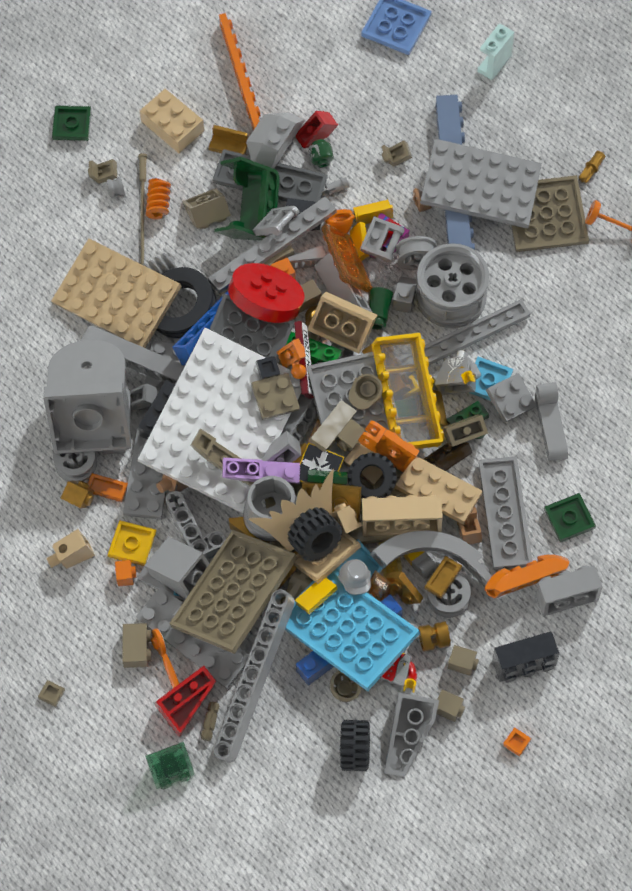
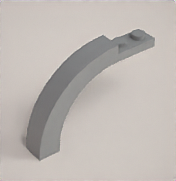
M413 531L397 535L379 545L370 554L384 569L395 559L409 553L436 552L458 561L484 587L492 577L488 567L478 562L483 556L479 551L455 536L437 531Z

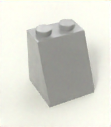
M168 536L149 559L145 567L154 579L177 593L183 599H186L208 567L209 562L202 552Z

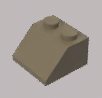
M216 188L182 201L192 224L197 229L208 228L211 223L223 222L227 219L226 217L231 216L225 196Z

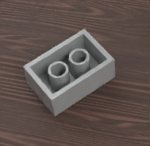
M585 565L578 568L577 571H564L553 578L550 576L542 578L537 584L535 597L544 617L598 601L603 586L595 565L590 567Z

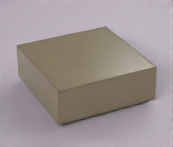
M47 680L38 695V699L56 707L65 692V688Z

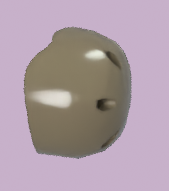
M340 670L332 675L329 684L332 695L341 702H350L356 699L362 687L356 682L351 684L352 679Z

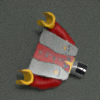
M404 651L377 682L402 692L410 688L412 693H415L417 673L415 664L411 662V656L405 654Z

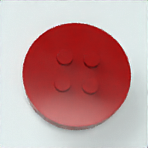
M248 263L239 266L234 271L228 286L229 296L239 309L254 318L266 322L284 323L293 320L298 316L305 299L301 285L292 276L266 264Z

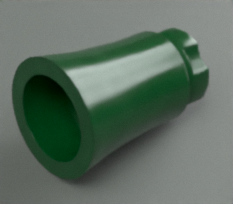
M373 287L368 289V305L372 313L377 314L372 327L373 330H384L386 328L390 304L394 294L393 291L387 288Z

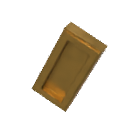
M445 556L424 586V589L442 599L461 571L462 565Z

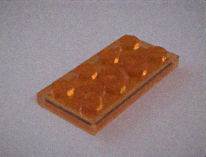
M325 223L321 227L324 235L323 238L327 242L328 251L333 257L334 265L339 272V278L342 282L349 283L358 290L361 289L369 292L372 289V285L352 237Z

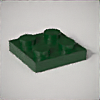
M55 105L52 131L53 140L89 141L91 106Z
M580 493L544 506V511L560 543L596 528Z

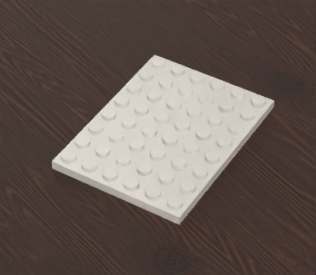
M204 328L137 461L242 513L251 486L239 480L222 478V470L203 458L190 445L201 428L216 438L217 443L241 459L262 460L271 443L281 435L291 414L288 413L265 420L261 418L251 383L261 380L255 362L265 357ZM277 364L280 375L289 373L298 400L301 394L300 379H295L291 375V370Z

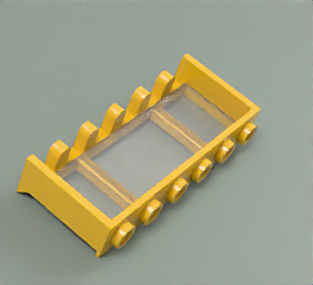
M420 333L377 337L371 346L377 375L382 383V399L389 431L396 433L401 439L414 445L416 449L439 447L444 440V431L440 428L439 424L440 413L435 405L437 398L436 394L432 391L433 379L428 372L429 360L425 357L424 339H421Z

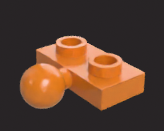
M296 339L278 350L277 354L282 366L285 368L292 366L291 375L295 379H302L306 375V368L299 364V361L306 357L304 346L299 339Z

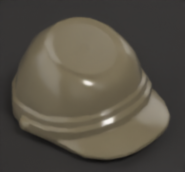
M364 374L355 378L349 391L348 398L350 403L357 409H368L381 399L382 383L373 374Z

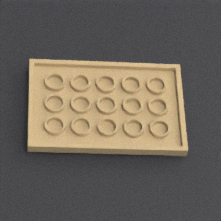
M88 238L51 302L115 336L146 348L182 286Z

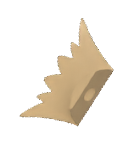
M334 469L331 470L320 490L317 484H315L311 497L303 489H300L296 505L288 500H281L282 514L269 511L272 519L249 518L248 520L271 534L290 552L294 548L288 541V531L291 524L294 523V520L301 513H305L308 509H313L314 507L324 508L329 513L332 512Z

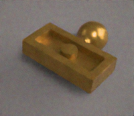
M402 571L387 573L384 578L387 582L382 587V592L385 596L391 594L393 597L398 594L406 605L420 604L424 597Z

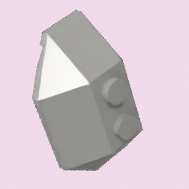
M290 112L264 114L246 141L251 160L274 169L305 120Z

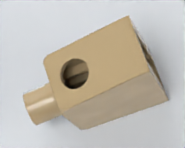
M77 529L54 543L52 547L55 553L46 559L51 568L62 563L68 569L94 557L95 554L87 538Z

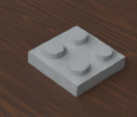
M519 373L486 389L503 423L537 406Z

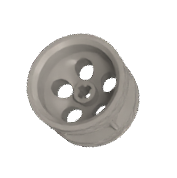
M444 244L433 248L422 258L417 271L416 301L420 312L427 320L440 327L459 328L472 323L481 315L486 305L489 283V270L483 257L468 246ZM433 280H439L441 282V284L435 288L430 287L428 285V283ZM469 286L475 293L467 295L463 292L462 288ZM446 293H451L454 295L455 300L453 302H446L442 297Z

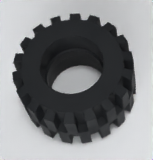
M379 453L360 455L353 461L348 471L349 486L362 487L361 500L370 496L386 498L394 490L397 481L396 469L393 463L386 456ZM368 466H376L383 472V483L376 489H368L361 482V473Z
M310 508L305 513H301L294 520V523L291 524L288 531V541L304 560L310 562L318 561L321 558L327 557L338 546V542L342 538V527L324 508Z
M343 720L340 733V767L342 771L367 772L370 762V723L368 720Z

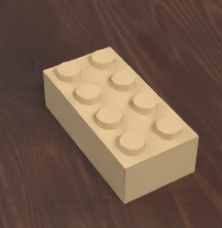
M433 494L426 495L425 497L408 495L406 497L387 496L386 498H377L370 496L362 499L363 536L400 535L413 531L441 532V496Z

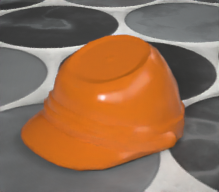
M340 209L324 222H326L333 234L345 235L350 231L355 216L349 209Z

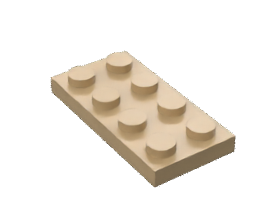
M417 456L406 468L395 486V489L406 495L425 497L426 495L433 494L441 496L442 514L463 525L483 492Z

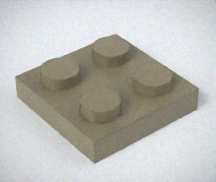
M289 373L251 383L262 420L299 411L300 407Z

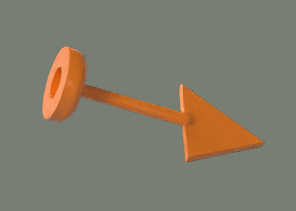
M597 200L593 201L587 213L585 224L592 225L597 217L632 231V226L599 213L601 203Z

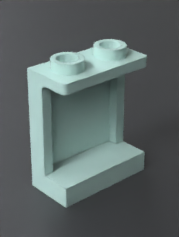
M498 24L480 47V51L488 56L480 64L477 72L493 80L512 56L514 31L502 24Z

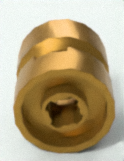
M446 621L434 623L433 627L429 624L418 626L420 631L419 640L423 652L434 650L435 646L439 648L451 646Z

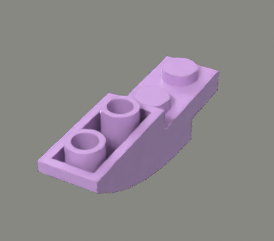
M223 458L222 478L255 482L262 477L277 476L289 483H299L300 463Z

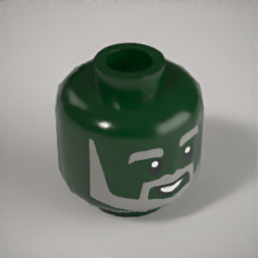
M324 139L312 142V145L309 147L311 163L319 166V168L329 166V163L334 159L331 144Z

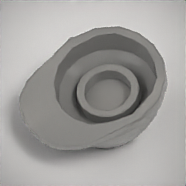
M353 559L342 565L338 578L345 590L353 595L368 592L371 587V574L365 563L361 560Z

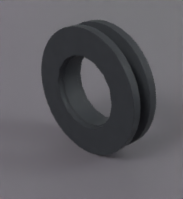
M188 267L173 268L161 274L179 283L182 286L180 289L189 288L197 293V301L189 313L181 317L164 315L156 330L170 338H182L217 302L216 293L208 279L198 270Z

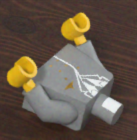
M460 350L457 352L456 358L444 360L440 370L432 376V387L435 385L443 395L475 392L476 380L481 377V373L477 365L468 357V353Z

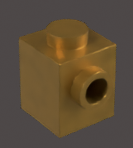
M68 481L61 499L79 508H86L93 501L94 496L92 494L94 490L89 488L90 485L84 481Z

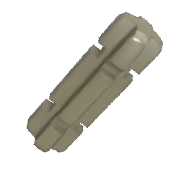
M209 702L208 712H206L203 725L204 730L201 733L202 740H212V731H214L217 719L216 713L219 711V703Z

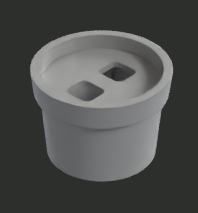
M266 476L255 481L248 491L243 518L247 529L255 537L265 541L277 540L263 528L248 519H272L269 511L282 514L281 500H288L296 505L297 497L292 486L281 477ZM273 497L276 505L267 509L264 508L262 500Z

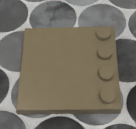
M577 175L538 180L528 229L511 225L516 252L589 244Z

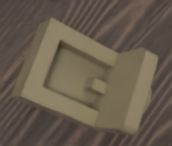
M405 140L390 148L386 145L381 146L383 160L393 167L412 158L408 143Z
M111 159L96 164L91 160L89 161L88 175L98 184L107 182L108 179L117 178V162Z

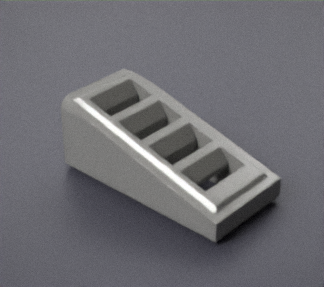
M318 246L288 257L294 269L314 267L326 254L323 247Z
M146 383L130 390L131 411L150 407L157 396V388Z

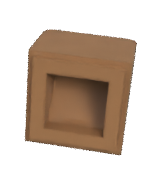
M415 188L413 190V201L418 211L423 212L431 209L432 206L420 204L423 192Z

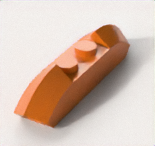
M547 554L537 556V561L529 562L524 568L517 566L510 571L504 568L496 572L489 579L484 589L488 596L495 599L537 584L544 577L550 576L553 578L558 576L568 568L570 561L559 555Z

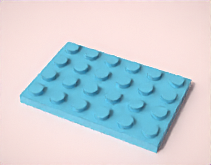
M334 570L326 578L336 584L338 590L310 615L295 603L285 630L366 691H369L418 637L420 631L367 592L359 595L347 592L338 578L339 572ZM312 581L304 591H306L315 581Z

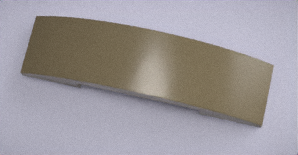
M201 428L190 445L197 453L220 470L223 468V458H240L217 443L216 438ZM241 481L249 486H252V484L254 483L250 481Z

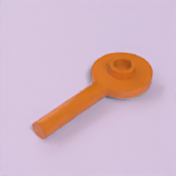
M158 628L153 629L151 638L153 648L162 656L165 670L172 688L179 684L172 663L166 654L163 636Z

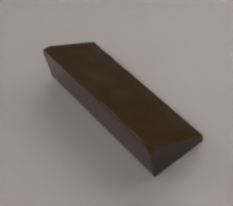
M467 441L453 447L448 446V443H446L423 460L447 471L471 455L472 450Z

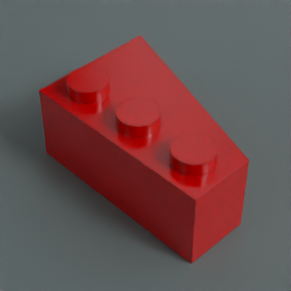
M202 666L155 702L156 708L179 737L216 684V680L205 666Z

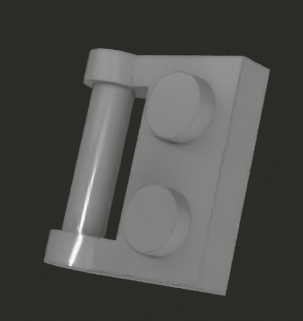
M296 206L272 209L253 229L255 235L268 236L273 234L279 236L285 225L299 214V210Z
M373 217L360 251L391 263L395 247L405 229L399 225ZM388 231H392L393 236L386 252L381 251Z

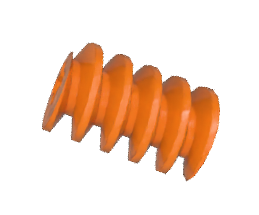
M152 178L148 181L146 216L150 219H161L169 214L167 208L170 206L168 203L170 197L168 195L171 193L169 190L171 184L162 179Z

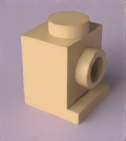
M345 503L335 506V511L329 513L341 525L342 534H347L363 526L361 522L357 523L355 511L350 506H346Z

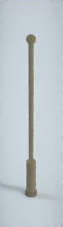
M145 153L138 155L139 182H141V265L144 264V190L147 154Z

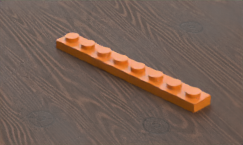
M226 13L219 14V23L250 123L254 130L260 121V110L254 104L256 102L254 91L250 92V78L245 76L247 70L245 63H241L240 60L242 58L241 50L236 47V44H238L236 34H232L231 31L233 30L232 21L227 19Z

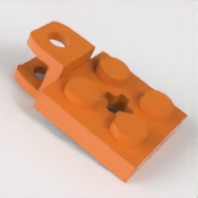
M375 421L369 422L365 428L367 432H363L358 439L369 450L386 456L393 463V466L402 472L406 470L419 453V450L414 445L407 443L396 433L388 429L386 430V428Z

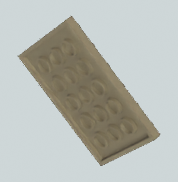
M232 530L169 623L170 626L235 654L269 603L273 593L278 589L297 560L296 554Z

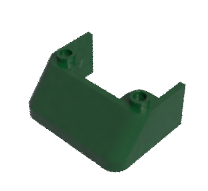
M244 157L221 161L220 165L234 169V182L238 186L243 187L240 221H232L229 226L215 228L214 232L233 239L263 240L267 236H256L253 229L272 209L277 208L280 182L279 173L271 167Z

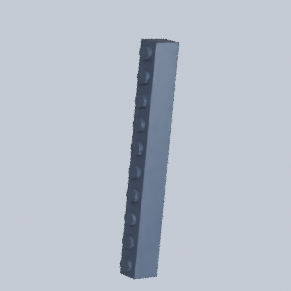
M458 94L437 95L436 116L438 139L462 145V143H465V133L461 132L464 124L463 117H460L459 112H462V102H458ZM445 210L447 244H461L475 250V244L471 243V238H474L473 227H470L469 222H472V216Z

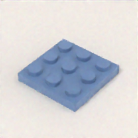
M379 0L365 24L361 36L410 55L429 21L432 11L405 0Z

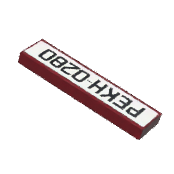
M297 321L294 323L295 336L304 346L306 357L299 361V364L306 368L305 377L300 379L301 394L308 399H312L314 397L307 366L311 365L308 327L302 321Z

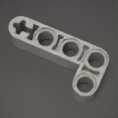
M556 382L538 384L535 390V403L537 405L536 408L548 461L568 459V447L558 407L559 395Z
M178 491L169 492L166 496L167 509L184 543L196 550L199 548L204 549L203 554L207 560L213 558L226 540L225 535L220 531H215L203 536L182 494ZM173 501H175L176 503H178V506H179L178 509H176V505H175V503H174ZM182 516L188 517L185 521H180L179 518ZM188 533H196L194 537L187 536ZM217 540L222 542L220 545L213 544Z

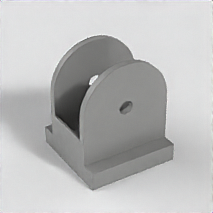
M101 340L77 341L64 346L51 358L48 365L47 386H44L43 398L54 454L131 449V396L125 383V358L121 350L115 345ZM84 366H91L89 369H83Z

